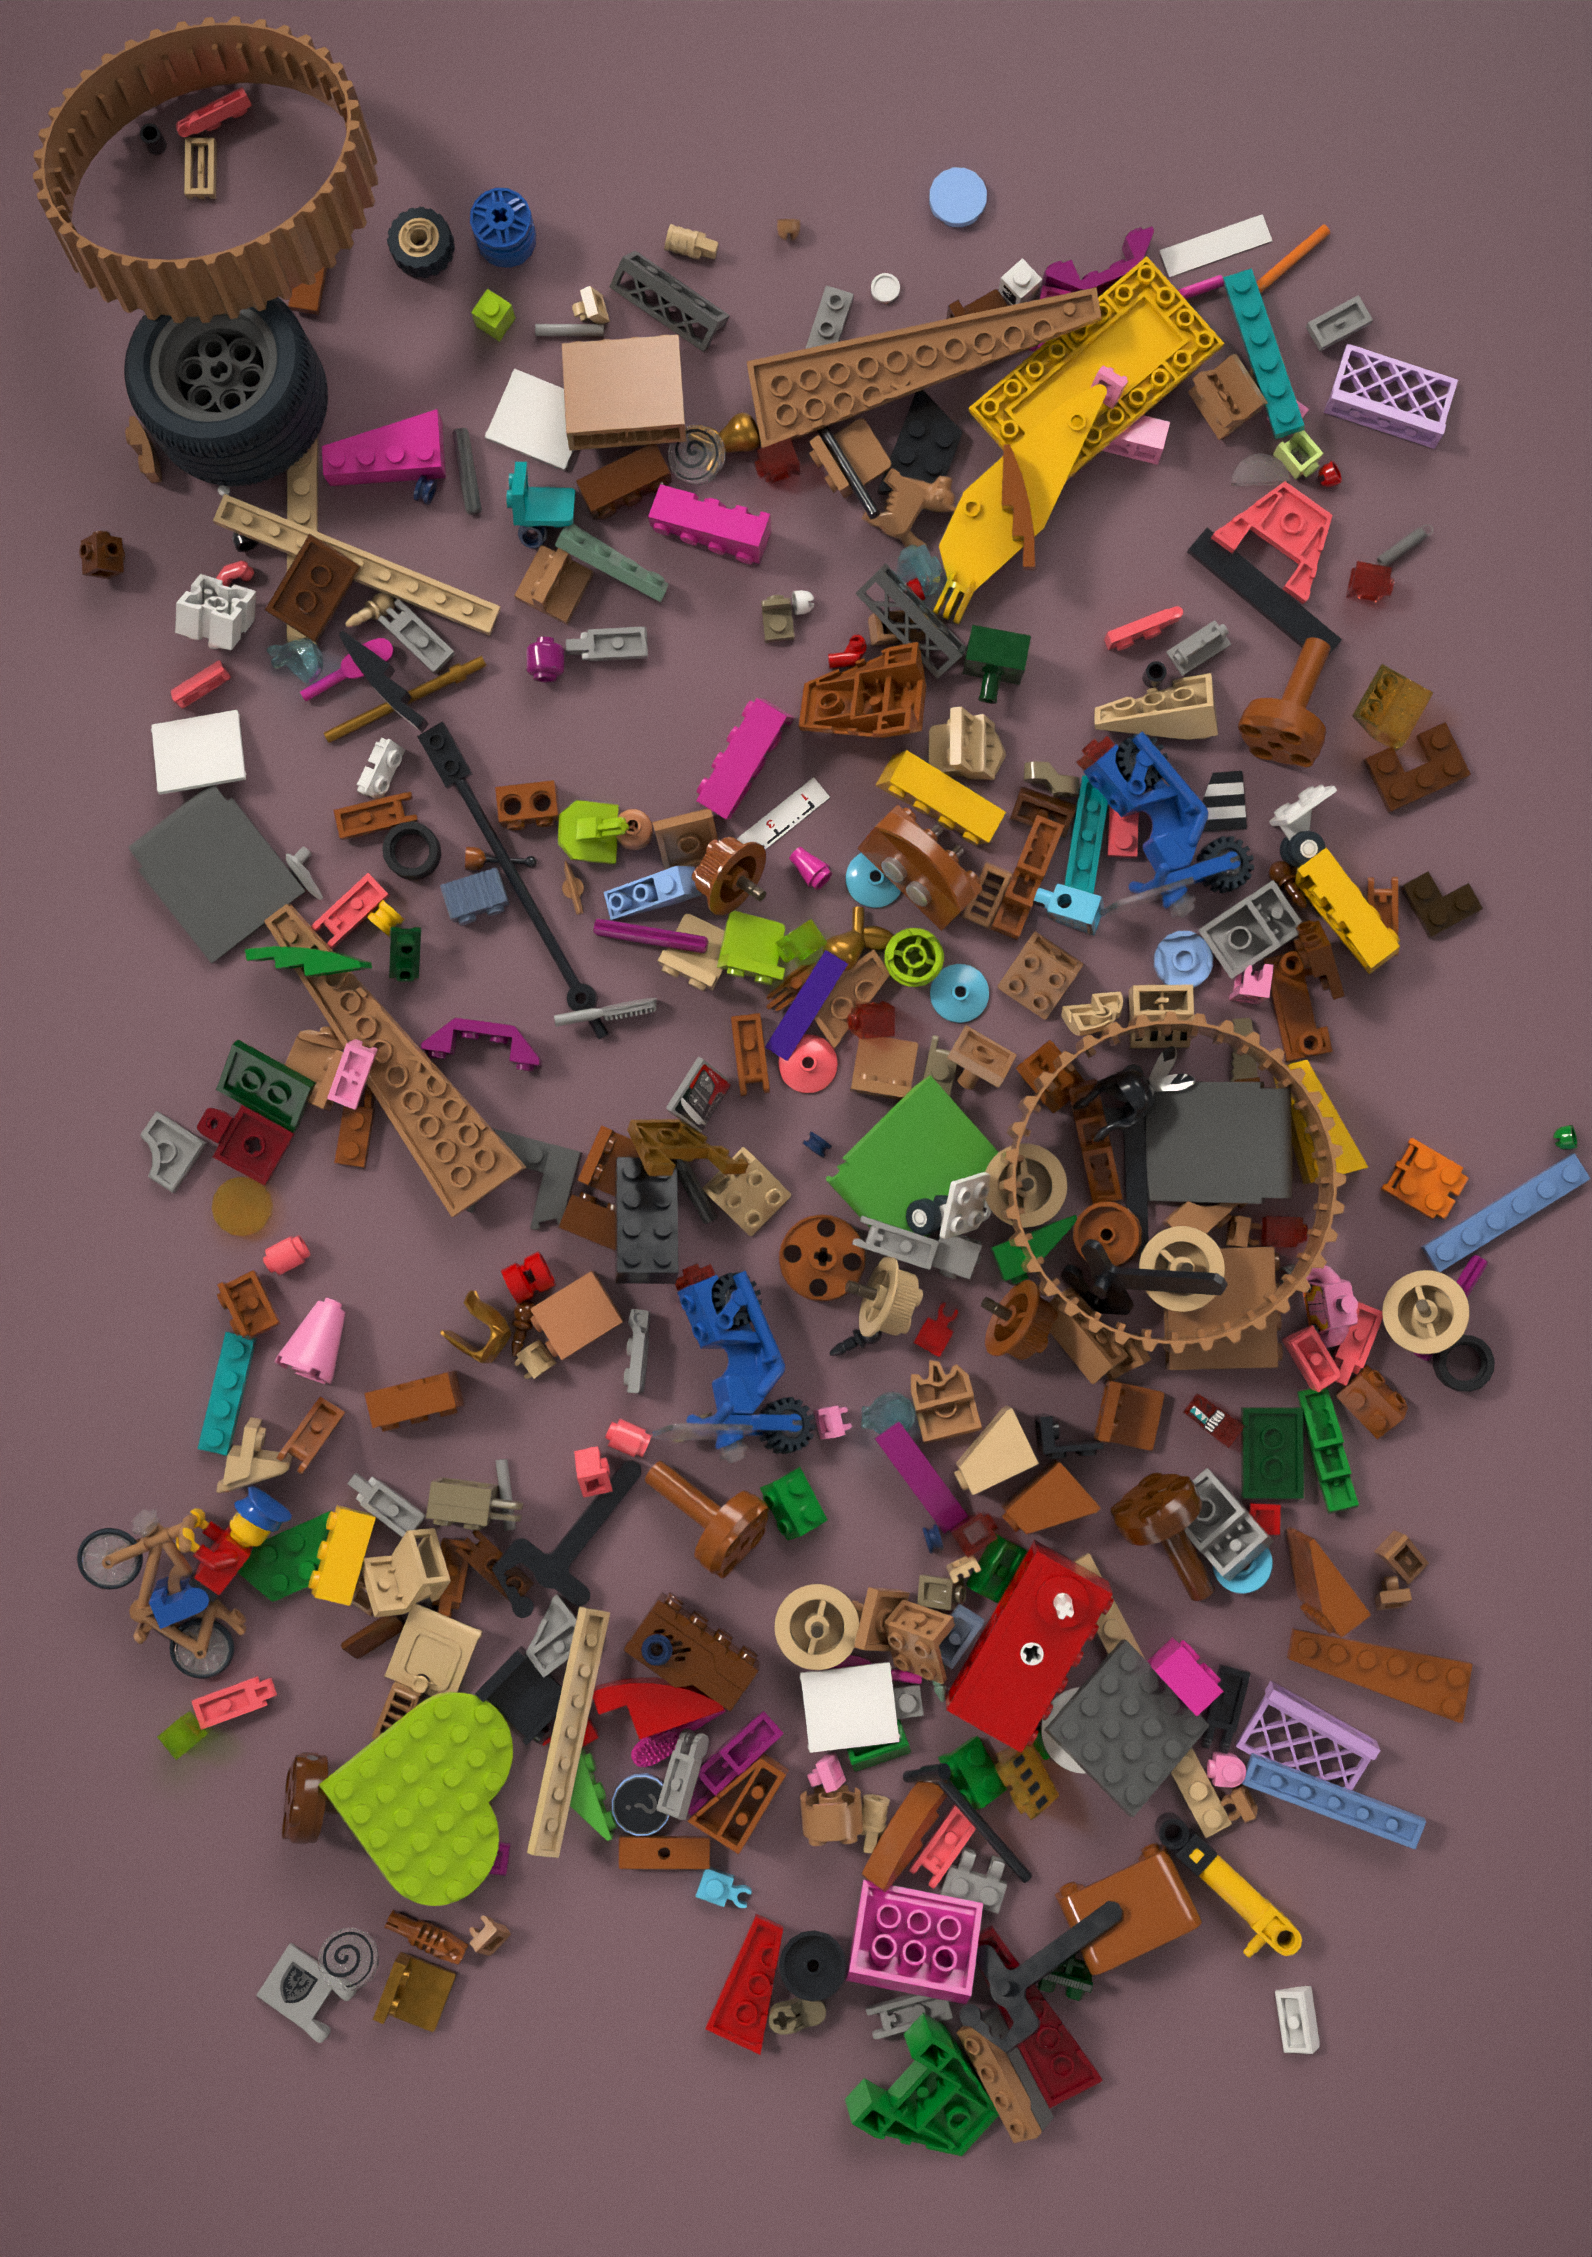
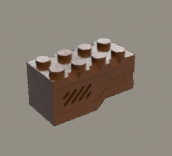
M662 1592L627 1641L623 1651L675 1688L694 1685L731 1712L759 1671L760 1661L757 1660L758 1654L746 1645H743L741 1649L732 1643L733 1636L720 1627L717 1631H714L707 1626L709 1620L703 1614L696 1610L692 1614L682 1608L684 1602L671 1592L668 1595ZM650 1635H664L672 1644V1655L663 1665H651L642 1656L643 1642ZM654 1644L651 1647L652 1652L656 1655L663 1652V1648L659 1644Z

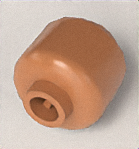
M628 809L618 816L625 818L626 824H629V830L625 831L624 835L616 836L618 842L624 848L639 850L651 842L653 825L649 816L643 811Z

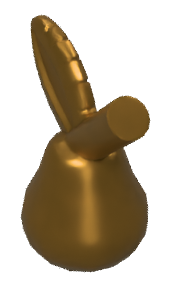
M738 413L733 416L719 433L707 426L692 428L709 433L717 443L718 458L710 472L714 475H717L726 452H749L760 445L758 426L753 417L747 413ZM701 432L688 433L691 441L698 440L702 442L706 451L713 453L706 469L708 472L716 456L713 441ZM693 444L697 449L703 451L701 446Z
M853 907L852 930L827 939L822 951L824 953L827 950L846 962L848 965L844 971H848L856 965L864 947L874 950L886 949L888 942L894 935L879 926L864 927V908Z

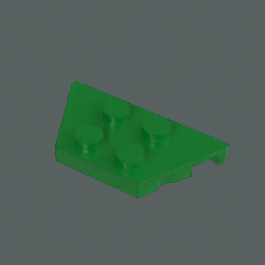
M331 1511L266 1539L260 1546H253L249 1558L239 1569L238 1573L272 1602L308 1587L313 1570L318 1571L321 1559L317 1558L321 1542L326 1541L329 1530L326 1529V1523Z

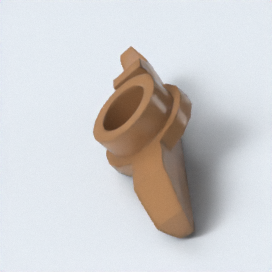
M565 861L564 872L566 880L562 885V891L566 897L572 899L576 914H583L580 896L583 894L584 885L581 880L574 877L571 866Z
M322 1027L319 1032L311 1029L300 1031L297 1036L299 1040L335 1050L344 1051L345 1049L331 1027Z

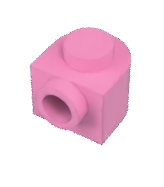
M1213 1751L1212 1760L1207 1762V1777L1211 1778L1214 1786L1236 1787L1244 1781L1246 1768L1236 1755L1229 1752L1225 1754Z

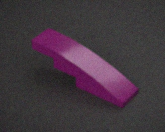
M899 1420L874 1438L944 1534L968 1517Z
M765 1711L758 1714L701 1764L688 1813L691 1816L713 1795L716 1796L737 1775L744 1772L784 1734Z

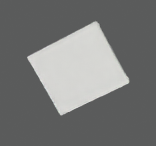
M514 369L486 432L485 439L565 471L568 468V463L574 450H569L566 435L564 389Z
M238 710L151 725L157 791L159 795L246 780L240 714Z
M890 1662L800 1672L810 1753L899 1742L900 1734L898 1733L891 1677L892 1666Z

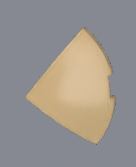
M1121 992L1092 994L1091 1004L1062 1006L1061 1016L1067 1027L1075 1035L1081 1036L1096 1033L1113 1023L1116 1018H1119L1123 1007V997Z

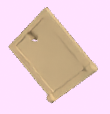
M415 1603L408 1614L385 1677L409 1686L417 1693H425L430 1696L445 1692H458L477 1641L482 1637L483 1631ZM418 1674L426 1675L429 1678V1680H427L424 1676H419Z

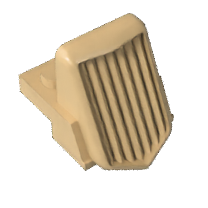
M962 706L950 708V719H948L947 724L934 725L929 730V764L948 776L995 780V775L1006 756L1002 742L995 732V723L984 714L971 715Z
M250 1417L245 1425L242 1446L233 1445L227 1455L224 1479L218 1482L217 1493L230 1492L282 1475L289 1470L292 1455L288 1453L281 1462L276 1459L280 1452L261 1450L266 1436V1428L261 1427L262 1419Z

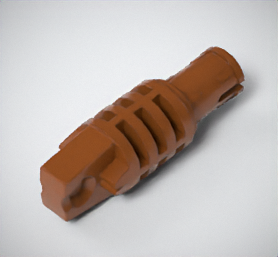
M394 1909L384 1927L407 1938L411 1946H416L419 1950H424L425 1953L432 1954L436 1958L454 1964H460L468 1948V1944L452 1933L444 1931L442 1928L436 1927L424 1919L415 1921L396 1912Z

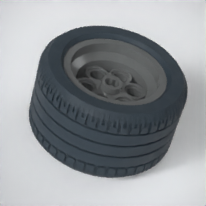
M279 297L267 301L266 309L262 311H257L254 307L241 310L238 318L230 319L226 313L214 315L210 323H202L199 316L187 317L182 323H174L169 315L161 314L156 320H150L146 315L142 316V320L138 322L139 325L135 327L136 330L132 333L133 335L126 350L124 365L126 390L136 415L175 465L189 475L207 483L220 486L229 485L230 487L245 486L246 484L261 483L263 480L267 481L269 478H274L275 475H280L279 473H283L291 465H295L294 463L298 462L299 458H302L303 454L308 452L307 449H310L311 444H314L315 439H317V434L320 433L326 416L328 405L327 379L322 363L297 317ZM259 382L256 386L251 387L253 383ZM211 400L209 404L203 406L206 401ZM240 404L239 406L231 409L234 405Z

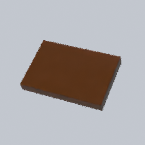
M309 533L265 611L317 643L362 566Z

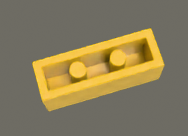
M339 1505L336 1506L335 1512L331 1511L329 1513L326 1523V1529L329 1530L326 1541L321 1542L317 1558L321 1559L318 1571L313 1570L309 1581V1588L312 1589L311 1594L315 1598L348 1606L351 1605L376 1517L374 1515Z

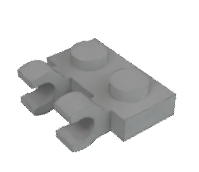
M964 1846L958 1866L951 1864L945 1874L940 1895L983 1903L984 1910L999 1914L1007 1887V1882L1000 1880L1005 1867L1004 1860L1001 1857L992 1855L986 1875L972 1871L971 1869L976 1857L975 1849Z

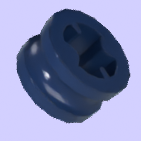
M421 475L416 483L413 499L415 501L423 500L424 504L430 505L436 493L437 480L431 479L428 481L426 476Z
M811 1131L809 1133V1140H804L802 1144L824 1159L826 1156L825 1150L831 1149L832 1146Z
M933 1524L931 1529L923 1527L922 1530L929 1553L932 1554L937 1548L941 1551L944 1550L937 1524Z

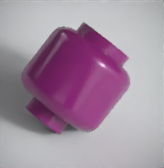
M538 637L536 642L529 644L526 649L527 673L533 676V680L537 682L556 681L557 677L561 676L564 672V648L560 644L554 643V638Z

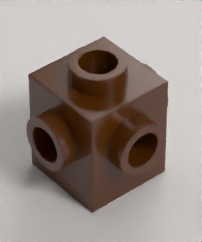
M94 531L91 536L81 540L79 555L82 559V575L109 580L124 573L125 551L122 538L111 536L110 532Z

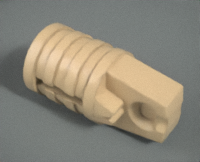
M670 224L664 250L684 256L687 255L698 260L700 256L715 259L719 244L717 241L705 238V233Z
M867 1794L862 1799L864 1802L862 1804L864 1829L859 1835H865L864 1853L872 1854L877 1845L878 1837L881 1838L886 1829V1815L890 1799L880 1795Z

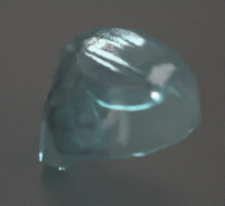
M310 639L292 640L284 645H272L266 649L270 656H275L271 660L274 668L278 669L287 665L306 684L316 680L323 670L322 652Z
M898 1392L883 1393L876 1397L870 1406H862L861 1428H873L878 1434L885 1431L898 1420L908 1432L915 1422V1408L911 1400Z

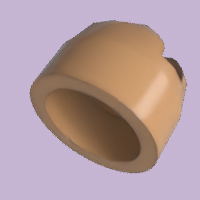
M777 219V231L780 238L786 241L787 233H790L791 241L796 239L800 232V220Z

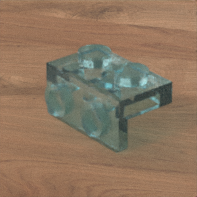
M925 544L919 547L911 545L902 550L897 560L896 574L901 578L915 572L926 597L937 593L939 581H941L940 573H942V567L937 557H931Z

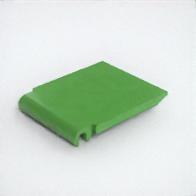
M929 1075L913 1087L842 1158L845 1163L837 1166L839 1172L833 1177L827 1176L826 1181L860 1218L865 1216L913 1232L906 1220L907 1208L913 1201L922 1198L934 1201L936 1195L948 1196L952 1181L985 1172L990 1161L999 1152L933 1077Z

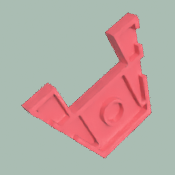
M1284 481L1255 502L1254 505L1215 531L1211 539L1233 553L1248 530L1257 534L1298 564V567L1282 590L1304 604L1309 599L1311 593L1310 588L1317 572V564L1333 515Z

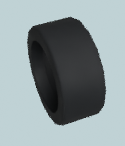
M413 821L400 823L393 827L385 836L382 847L383 858L388 867L399 877L408 880L423 879L432 874L439 865L441 858L440 843L435 834L425 825ZM408 834L420 835L429 845L427 860L417 868L404 867L395 857L396 843L400 838Z
M1462 1335L1453 1346L1433 1355V1368L1437 1378L1445 1386L1453 1390L1471 1392L1480 1389L1490 1381L1494 1372L1495 1359L1491 1348L1482 1339L1473 1335ZM1460 1345H1468L1474 1348L1481 1359V1368L1478 1374L1467 1381L1454 1378L1448 1372L1446 1366L1449 1352L1454 1347Z

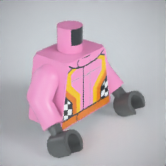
M1288 1264L1280 1267L1279 1270H1286L1288 1274H1291L1296 1265ZM1324 1266L1323 1269L1312 1268L1310 1274L1306 1277L1311 1287L1306 1293H1303L1308 1325L1314 1326L1326 1348L1334 1347L1343 1343L1349 1332V1327L1357 1324L1356 1309L1358 1302L1353 1296L1350 1281L1340 1279L1337 1273L1329 1266Z

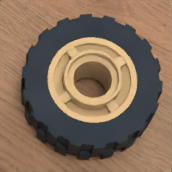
M425 207L409 208L408 211L401 212L392 221V226L388 230L389 238L387 239V244L396 265L402 268L404 273L410 274L415 278H429V276L438 275L441 270H445L448 267L447 264L452 261V254L455 252L454 237L447 221L444 220L440 213L437 214L435 210L431 208L425 209ZM427 240L423 245L416 246L418 241Z

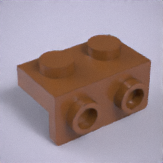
M1048 1040L1015 1069L1036 1093L1037 1089L1033 1082L1043 1072L1052 1074L1056 1071L1053 1060L1062 1052L1051 1040ZM1062 1069L1052 1081L1057 1087L1051 1093L1045 1089L1040 1099L1054 1114L1070 1100L1067 1085L1085 1080L1076 1069L1069 1074Z
M255 1270L228 1283L221 1282L217 1284L220 1290L217 1293V1298L224 1310L229 1309L233 1318L229 1322L236 1336L241 1335L242 1338L251 1340L281 1324Z
M1365 1365L1359 1375L1336 1393V1397L1376 1439H1379L1401 1422L1408 1409L1403 1396L1396 1391L1393 1392L1385 1383L1384 1377L1377 1370H1372L1368 1365Z

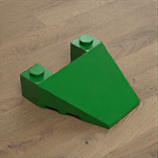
M923 2012L904 2033L911 2058L914 2059V2062L887 2091L863 2078L845 2098L851 2123L874 2138L883 2140L885 2136L897 2138L902 2144L911 2145V2142L925 2144L926 2148L930 2150L962 2156L994 2122L999 2114L982 2081L946 2026Z

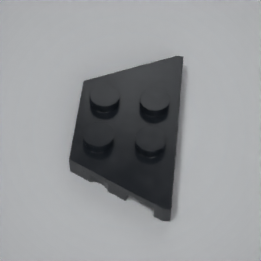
M924 390L917 391L914 395L890 457L892 463L890 469L897 470L901 476L932 484L939 476H947L963 432ZM890 469L884 473L878 489V494L887 495V492L893 491L884 482Z

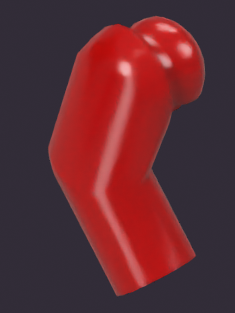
M853 635L849 639L850 643L844 652L828 654L829 669L856 665V661L860 660L866 652L867 645L864 637Z

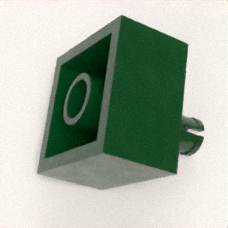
M972 625L962 674L983 678L979 701L996 704L1000 681L1020 685L1025 671L1031 640L1030 635Z

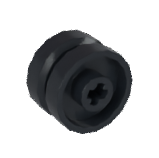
M816 1930L801 1932L791 1938L782 1950L779 1962L781 1979L786 1988L797 1998L811 2002L826 2000L836 1994L845 1982L848 1968L846 1954L841 1945L829 1934ZM812 1960H816L819 1963V1969L816 1972L808 1970L807 1965Z

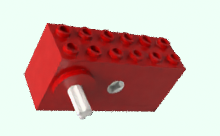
M1034 1540L946 1694V1711L1020 1753L1023 1752L1026 1746L1031 1747L1038 1735L1036 1727L1040 1720L1046 1721L1053 1709L1052 1699L1056 1693L1061 1694L1068 1683L1069 1678L1066 1677L1071 1666L1076 1668L1084 1654L1081 1651L1086 1640L1091 1642L1099 1628V1625L1096 1623L1101 1614L1106 1615L1113 1605L1114 1599L1111 1598L1113 1593L1109 1582Z

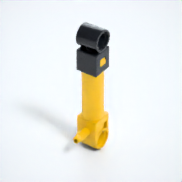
M1168 1812L1158 1817L1155 1822V1832L1162 1844L1171 1849L1174 1855L1197 1877L1199 1876L1257 1933L1243 1950V1953L1248 1958L1257 1953L1266 1942L1277 1953L1284 1956H1290L1298 1952L1302 1943L1301 1934L1281 1911L1258 1893L1223 1860L1214 1848L1193 1828L1188 1830L1180 1816ZM1175 1824L1179 1826L1177 1835L1174 1837L1165 1836V1830L1169 1825ZM1290 1931V1937L1286 1942L1277 1941V1936L1280 1932Z

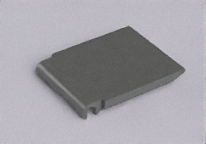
M216 785L205 787L128 847L142 865L138 870L212 964L265 924V919L306 892L233 798L227 800L217 789Z
M1195 1081L1187 1089L1155 1091L1156 1101L1146 1114L1147 1201L1265 1203V1198L1292 1197V1102L1290 1087L1264 1088V1082Z

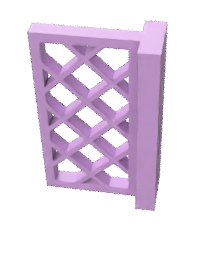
M1347 344L1324 413L1435 449L1444 434L1445 422L1458 380ZM1349 356L1360 358L1365 366L1354 371L1348 362ZM1379 366L1388 367L1392 376L1381 380L1375 368ZM1369 372L1375 383L1364 388L1357 376ZM1407 375L1415 376L1420 385L1409 389L1403 377ZM1351 379L1357 391L1349 393L1340 390V384ZM1396 381L1402 393L1392 397L1385 385ZM1439 384L1448 387L1447 394L1437 398L1430 386ZM1379 389L1385 400L1382 402L1373 401L1367 393ZM1424 390L1430 402L1419 406L1413 394ZM1407 398L1412 410L1408 412L1401 410L1395 402ZM1434 406L1440 416L1439 421L1426 418L1423 411Z
M1271 1680L1265 1689V1696L1235 1743L1236 1747L1249 1755L1254 1753L1280 1763L1274 1759L1272 1750L1290 1746L1293 1761L1280 1764L1295 1767L1296 1770L1300 1771L1299 1765L1316 1762L1320 1776L1315 1777L1325 1781L1343 1777L1344 1788L1353 1790L1371 1759L1375 1760L1381 1751L1377 1741ZM1268 1705H1271L1280 1710L1282 1720L1265 1724L1262 1715ZM1285 1714L1292 1718L1286 1719ZM1260 1720V1721H1261V1725H1260V1726H1256L1257 1723H1258V1721ZM1301 1722L1307 1726L1309 1735L1291 1739L1288 1725ZM1284 1726L1288 1740L1270 1744L1267 1730ZM1311 1729L1315 1730L1318 1733L1312 1734ZM1264 1732L1266 1746L1253 1748L1246 1744L1251 1734ZM1327 1737L1333 1741L1334 1751L1322 1754L1317 1753L1314 1740ZM1311 1741L1314 1755L1297 1759L1293 1745ZM1337 1744L1341 1745L1344 1748L1339 1749ZM1269 1751L1270 1757L1264 1754V1752ZM1355 1753L1362 1757L1357 1767L1344 1770L1341 1755ZM1337 1757L1341 1770L1323 1775L1320 1760ZM1347 1775H1351V1777H1350L1349 1780L1347 1781L1346 1776H1347Z

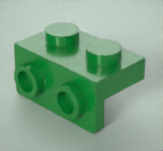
M801 1467L760 1487L763 1501L771 1509L777 1521V1528L787 1541L801 1537L828 1521Z
M978 1736L971 1737L951 1753L942 1754L938 1757L940 1763L949 1765L951 1769L950 1781H952L953 1785L975 1810L984 1808L1008 1790Z

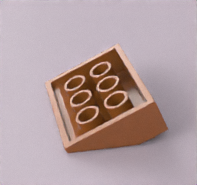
M1288 1527L1285 1533L1297 1596L1303 1603L1299 1608L1310 1622L1313 1621L1322 1630L1325 1629L1329 1634L1333 1632L1342 1638L1370 1617L1371 1614L1316 1540L1292 1527Z

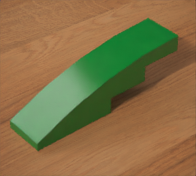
M279 946L245 949L247 961L262 962L275 960V967L277 969L304 967L305 976L320 977L372 969V962L342 953L319 949Z
M1328 1387L1320 1392L1312 1389L1298 1391L1299 1405L1303 1408V1423L1328 1514L1357 1508L1359 1503L1350 1477L1352 1473L1343 1447L1344 1439Z

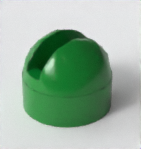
M1573 1125L1560 1127L1554 1132L1553 1138H1560V1141L1555 1142L1558 1148L1564 1150L1577 1148V1136Z

